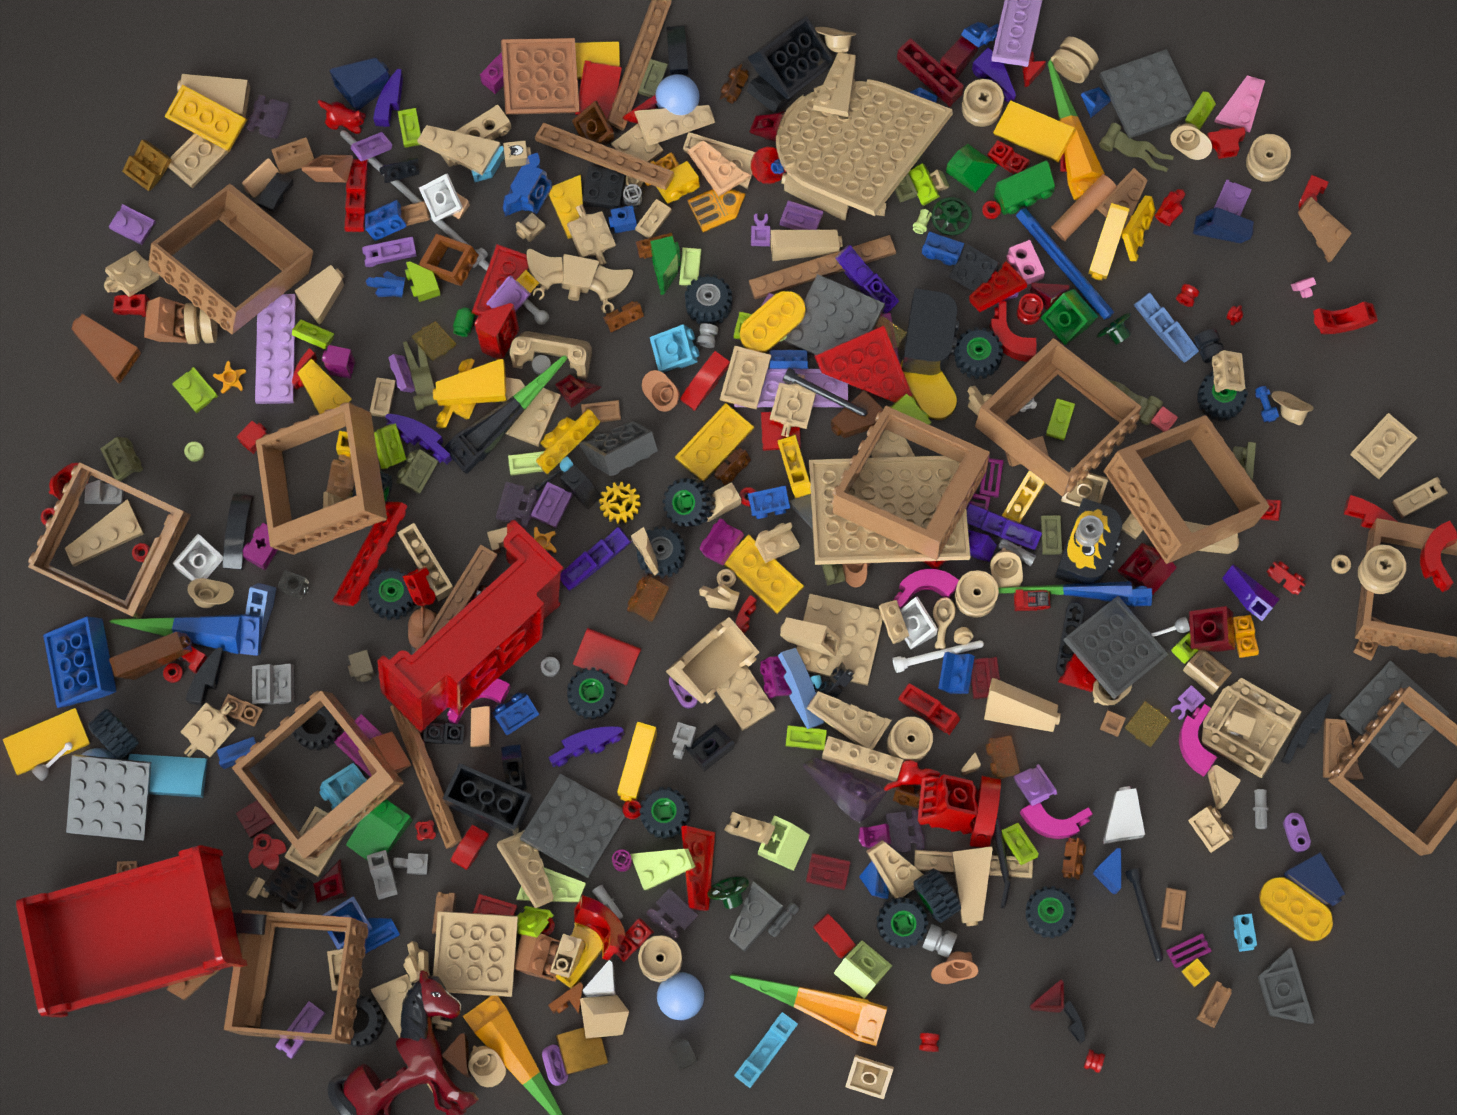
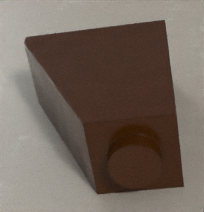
M862 391L852 403L866 409L868 412L867 416L863 417L844 408L831 420V430L837 436L841 435L845 439L866 432L871 425H875L878 412H882L884 409L865 391Z

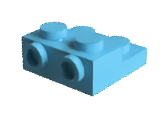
M680 325L650 337L658 371L664 373L677 367L682 369L698 362L697 357L700 354L698 348L693 345L692 340L695 339V335L691 328Z
M352 763L323 781L320 786V795L325 801H330L333 810L366 782L367 779L356 765Z

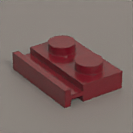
M997 657L974 659L971 675L973 699L988 698L992 678L1000 680Z
M258 800L236 813L250 838L275 824Z
M812 853L806 882L845 891L850 861Z

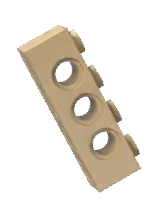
M496 105L455 132L472 136L478 135L480 138L494 141L497 137L506 135L511 129V124L499 105ZM490 125L494 126L492 130L486 129ZM441 155L449 167L459 165V163Z
M413 523L397 532L418 569L427 567L429 575L426 578L438 602L449 596L454 588L416 525Z
M828 736L822 754V759L891 781H897L903 759Z

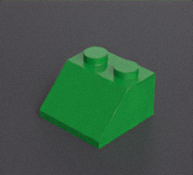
M1075 289L1063 293L1041 317L1064 345H1067L1084 332L1098 318L1097 314Z

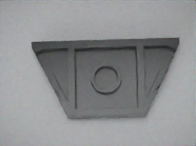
M1290 948L1258 976L1269 1016L1313 1024L1314 1020L1293 950Z

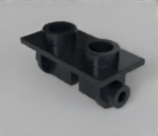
M408 158V160L394 164L382 165L379 170L381 175L384 174V182L389 183L419 175L418 158Z
M842 662L833 669L831 676L821 684L818 691L837 698L843 691L838 685L846 687L854 678V672L851 669L846 670Z

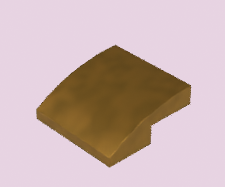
M141 140L135 155L129 156L122 172L147 191H151L167 170L172 159L147 140Z
M584 1028L556 1036L566 1075L608 1063L601 1037L586 1039Z

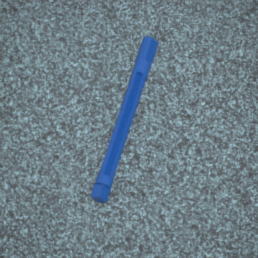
M1026 208L1020 210L1016 215L1020 222L1104 320L1110 318L1114 314L1110 306Z

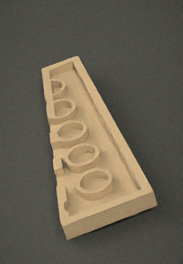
M408 974L371 989L399 1038L401 1033L402 1002L408 989L413 987Z

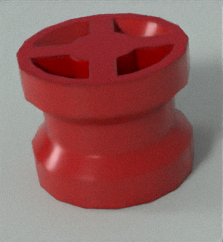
M1183 284L1181 293L1177 295L1176 300L1184 306L1193 307L1194 299L1198 297L1199 291L1191 285Z
M920 1033L921 1044L919 1045V1050L938 1052L937 1041L940 1035Z
M1089 1049L1084 1069L1091 1068L1096 1073H1100L1105 1054H1097L1094 1050Z

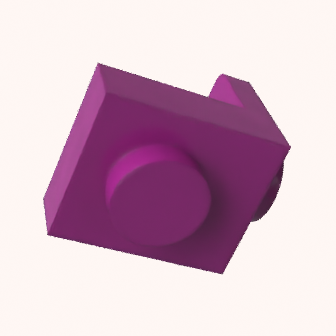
M889 824L859 828L860 833L858 837L862 847L871 848L882 840L887 844H891Z

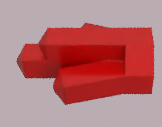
M1177 189L1176 192H1170L1167 197H1164L1161 207L1155 214V218L1159 222L1171 226L1173 221L1183 212L1180 202L1186 195L1184 190Z

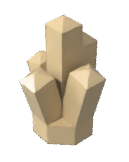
M970 386L967 391L970 395L968 407L978 416L980 407L992 394L981 395L976 386Z
M724 584L714 589L705 586L699 589L700 595L706 598L709 607L734 611L739 592L731 590Z
M411 941L407 944L409 955L406 957L403 966L409 975L410 983H416L419 980L421 970L427 971L430 976L428 952L419 949L417 942Z

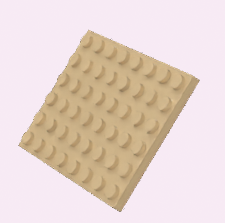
M946 456L869 458L848 494L926 529L937 511L936 506L960 463ZM851 459L809 460L815 565L936 561L833 513V505L831 503L834 496L832 493L835 486L841 484V477L844 471L849 470ZM966 509L937 561L970 560Z

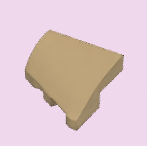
M643 527L632 534L631 538L643 555L645 563L655 576L659 573L657 559Z

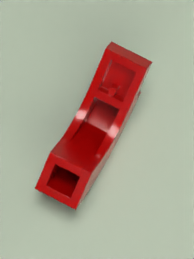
M1006 301L999 302L998 307H994V319H991L990 330L994 332L993 336L997 335L999 337L998 342L1002 343L1004 354L1019 361L1029 362L1036 355V338L1019 337L1012 333L1006 322Z
M1362 302L1350 308L1337 311L1321 308L1313 311L1315 316L1314 323L1320 329L1321 334H1337L1352 331L1378 321L1374 305L1368 302Z
M1451 521L1438 526L1430 534L1420 554V566L1425 579L1432 576L1435 586L1440 588L1442 592L1449 590L1454 583L1441 562V551L1457 542V531Z
M981 777L977 801L978 811L970 838V846L990 847L999 807L1001 779Z
M582 895L574 909V922L591 928L600 936L602 940V959L609 961L613 954H617L619 946L625 937L623 925L607 906Z

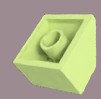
M862 940L845 957L834 974L865 999L890 970L892 965Z

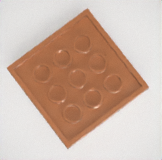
M575 38L501 40L506 114L580 112Z

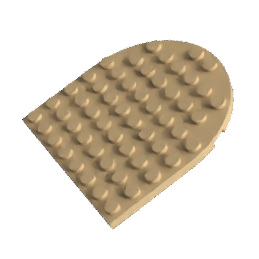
M853 79L849 117L814 110L813 104L823 85L818 86L810 94L799 97L786 110L776 135L779 160L785 171L801 185L875 216L953 115L952 109L875 80L864 82Z

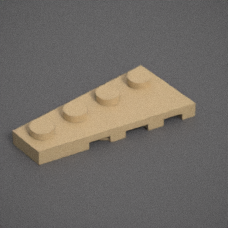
M709 105L696 106L692 112L686 115L673 114L666 108L635 111L647 147L715 123Z
M819 691L814 695L806 708L857 745L871 750L874 749L891 722L890 719L882 718L870 711H864L857 706L849 705Z

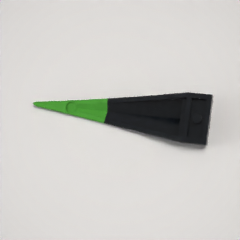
M562 356L522 390L472 425L457 433L447 443L444 449L450 453L452 459L464 473L468 474L479 461H483L567 360V356Z

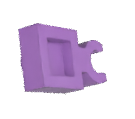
M755 214L754 223L757 226H751V246H770V226H765L768 223V215L765 214L764 220L760 221L757 219V214Z
M1191 685L1178 698L1181 704L1173 706L1171 712L1173 713L1177 709L1181 710L1182 714L1178 719L1182 720L1187 710L1193 713L1206 699Z

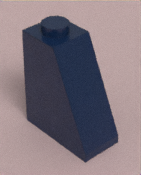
M1215 207L1196 216L1193 234L1243 243L1251 239L1254 222Z
M1321 852L1283 874L1285 878L1297 884L1324 905L1330 903L1331 906H1334L1341 902L1342 899L1340 897L1345 895Z

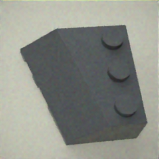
M635 421L614 427L610 430V433L601 434L599 432L593 434L594 438L586 441L583 439L579 443L590 463L609 476L618 474L626 467H631L636 462L649 458L658 451L652 431Z

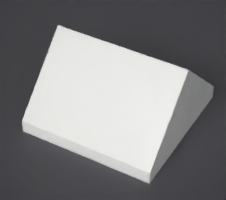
M448 174L419 188L434 222L456 214L463 209Z
M197 534L173 564L178 571L191 581L199 578L207 579L222 562L223 556Z
M915 597L900 609L909 633V637L904 640L910 649L936 636L938 628L918 597Z
M610 960L583 989L585 996L616 995L614 966Z

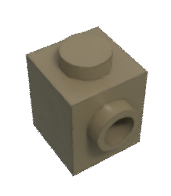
M367 650L348 656L351 663L348 666L351 677L355 676L357 681L366 682L371 680L372 676H375Z

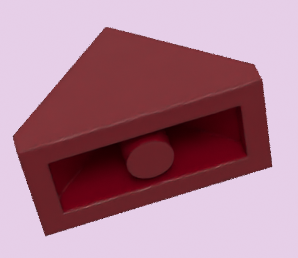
M786 111L755 116L749 132L776 142V135Z
M1031 283L1030 293L1036 294L1042 299L1043 307L1046 310L1063 293L1069 290V285Z
M570 374L555 384L571 408L602 388L601 386L576 379Z
M341 859L318 882L314 883L317 903L347 897Z
M1062 979L1031 1004V1010L1060 1013L1064 1009V982Z

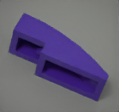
M397 69L390 77L378 98L373 117L375 126L390 127L392 110H400L403 85L401 69Z

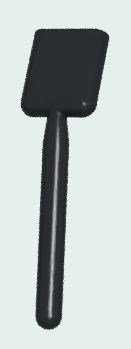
M997 818L994 837L1001 874L1005 883L1000 908L1005 909L1011 881L1009 879V869L1000 821Z

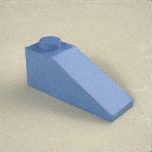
M257 583L249 589L245 614L262 616V642L274 605L276 587Z

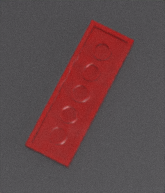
M386 502L387 519L372 526L332 600L334 603L345 606H354L358 603L361 597L360 593L368 585L369 577L372 571L377 568L380 556L387 550V543L395 535L399 521L405 517L407 505L402 502Z

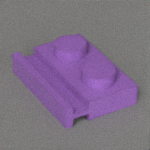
M1226 180L1215 207L1240 216L1252 189Z
M788 201L781 217L780 225L794 230H817L823 216V211Z
M122 204V208L115 215L109 228L143 245L151 232V228L156 224L155 220Z
M511 275L508 276L486 304L491 308H496L512 303L516 312L531 294L518 281L514 280Z
M547 482L531 513V517L557 528L573 494Z
M1039 764L1034 769L1030 768L1014 776L1016 784L1031 806L1048 799L1052 794H1057L1056 788Z

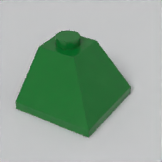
M967 144L959 149L947 163L946 173L976 193L998 165Z

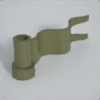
M1116 123L1110 125L1105 137H1102L1099 143L1100 148L1110 152L1113 148H1116L1128 157L1142 158L1153 169L1167 172L1168 168L1155 163L1145 150L1159 159L1173 160L1174 158L1172 155L1157 151L1149 142L1129 139L1125 133L1120 131L1121 126Z
M418 338L420 368L417 366L407 341L403 342L417 394L413 396L417 411L424 409L426 406L437 404V400L433 399L434 385L422 339Z
M1107 379L1142 407L1139 413L1141 415L1139 421L1149 425L1157 410H1160L1163 402L1154 396H1150L1149 399L1139 396L1130 391L1125 385Z

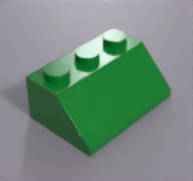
M1048 161L1041 162L996 183L994 198L1000 205L1003 215L1008 213L1014 214L1023 206L1029 207L1041 198L1044 200L1052 196L1055 184Z
M673 236L651 241L652 262L661 295L666 293L678 274V266H681L678 242H674Z

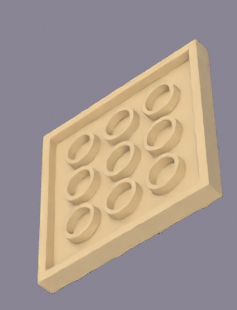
M809 594L803 621L829 627L841 639L835 657L797 645V651L807 672L830 677L833 669L843 662L846 670L851 669L854 672V678L850 682L868 686L883 621L881 611Z
M438 911L433 976H438L449 993L512 997L518 916Z

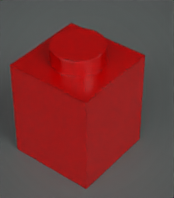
M251 421L238 434L237 439L239 443L254 454L257 451L256 440L263 438L266 435L267 429L261 423L256 424Z

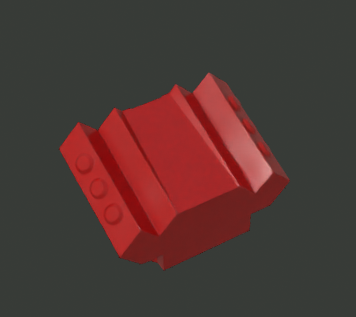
M945 774L940 778L934 776L922 778L918 810L919 824H930L931 828L939 827L948 829L951 832L961 831L963 835L972 833L978 811V790L973 785V781Z

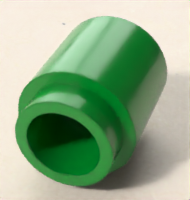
M462 308L457 310L453 324L454 334L467 337L468 333H471L475 314L472 313L471 309Z

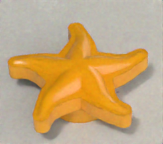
M227 361L225 371L222 374H213L214 378L223 382L222 394L226 393L232 386L239 388L240 391L243 390L239 378L242 374L246 373L245 369L234 371L230 367L231 363Z
M535 527L534 539L546 551L556 553V548L550 543L551 538L556 535L555 531L541 534L538 528Z

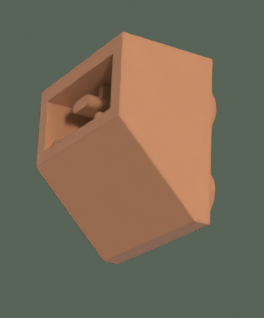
M162 297L148 301L144 337L158 342L187 343L184 328L185 304Z
M541 933L538 937L521 935L515 956L514 970L556 982V974L551 973L550 970L560 941Z

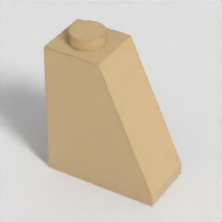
M332 265L295 290L298 299L319 325L325 319L344 287L343 274L338 268L335 270Z
M787 617L781 626L780 636L787 642L832 657L836 656L841 639L829 627Z

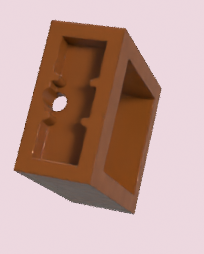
M436 234L421 259L419 266L432 271L436 278L462 286L472 266L476 263L479 254L470 245ZM448 247L463 252L453 272L437 267Z

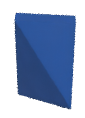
M1100 87L1081 94L1090 118L1111 101L1109 96Z
M871 861L859 877L872 896L888 899L889 889Z
M368 919L373 930L368 932V936L365 939V954L400 935L392 919Z

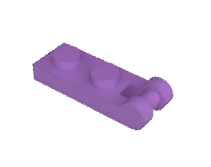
M413 237L368 245L362 248L363 254L366 257V267L417 256ZM378 252V256L373 257V253Z
M308 1001L287 1031L312 1033L326 1013ZM281 1038L276 1048L286 1052L290 1059L294 1058L306 1041L292 1039L295 1043L293 1046L287 1044L289 1039Z

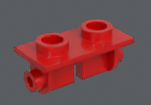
M1274 561L1275 568L1271 566L1267 571L1269 577L1279 584L1283 579H1286L1287 581L1283 587L1292 594L1298 595L1302 590L1300 585L1303 587L1306 585L1303 582L1305 579L1296 572L1292 574L1288 571L1289 567L1282 561H1279V563Z

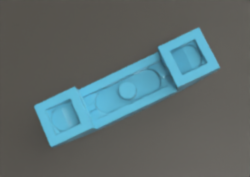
M782 1012L734 1077L751 1088L792 1034L798 1023Z

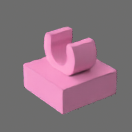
M1314 277L1293 283L1291 287L1293 291H1300L1302 298H1307L1313 295L1310 287L1316 285Z

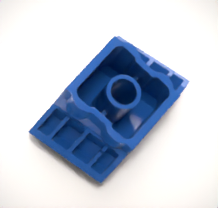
M538 152L527 157L526 165L521 166L510 186L509 194L504 197L502 208L505 216L521 210L537 214L551 191V180L547 178L546 171L539 169L540 159Z

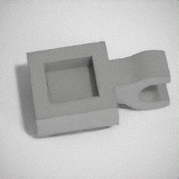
M677 723L672 742L677 743L673 752L674 758L682 760L685 746H692L697 731L696 727Z
M408 853V859L394 858L393 866L394 868H407V874L427 875L429 855Z

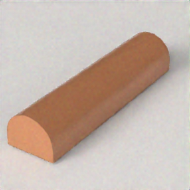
M1102 174L1057 220L1051 228L1061 240L1066 241L1117 188L1115 183L1109 177Z

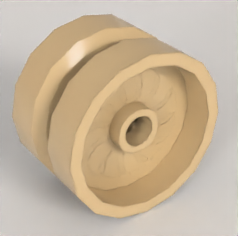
M1075 37L1065 38L1060 45V49L1056 50L1051 57L1056 71L1075 83L1084 82L1089 75V71L1096 66L1099 60L1096 52L1087 43Z
M987 79L975 80L970 83L964 91L961 108L965 119L969 123L980 127L989 126L996 122L1001 115L1004 95L1002 89L998 84Z
M1275 134L1259 136L1253 142L1246 157V167L1249 173L1260 181L1271 182L1283 175L1291 158V150L1288 143L1282 137Z
M186 303L184 308V328L187 343L199 344L201 339L206 344L216 343L218 335L217 322L209 318L203 310L194 306L193 303Z
M1390 545L1375 546L1366 553L1358 567L1360 583L1366 590L1375 594L1389 593L1402 580L1406 572V561L1402 553Z
M979 570L970 571L958 581L954 595L955 604L960 612L966 616L973 618L983 617L990 613L996 604L999 593L998 584L987 572Z
M917 717L900 719L893 726L887 738V748L890 755L903 759V762L908 760L920 762L927 755L933 743V733L930 726L924 720Z
M662 935L653 936L646 940L640 947L638 954L639 966L643 974L651 981L658 983L666 981L680 972L683 963L678 944L671 938ZM663 955L664 960L662 962H658L656 959L657 956L660 958V956Z

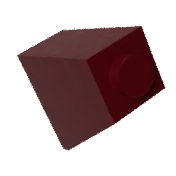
M961 36L941 58L940 65L958 79L977 53L978 47Z

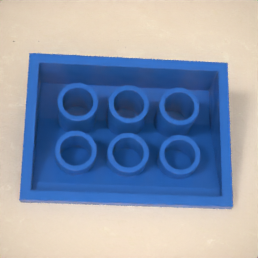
M87 616L43 635L57 708L103 698L117 692L109 661L110 655L103 619Z

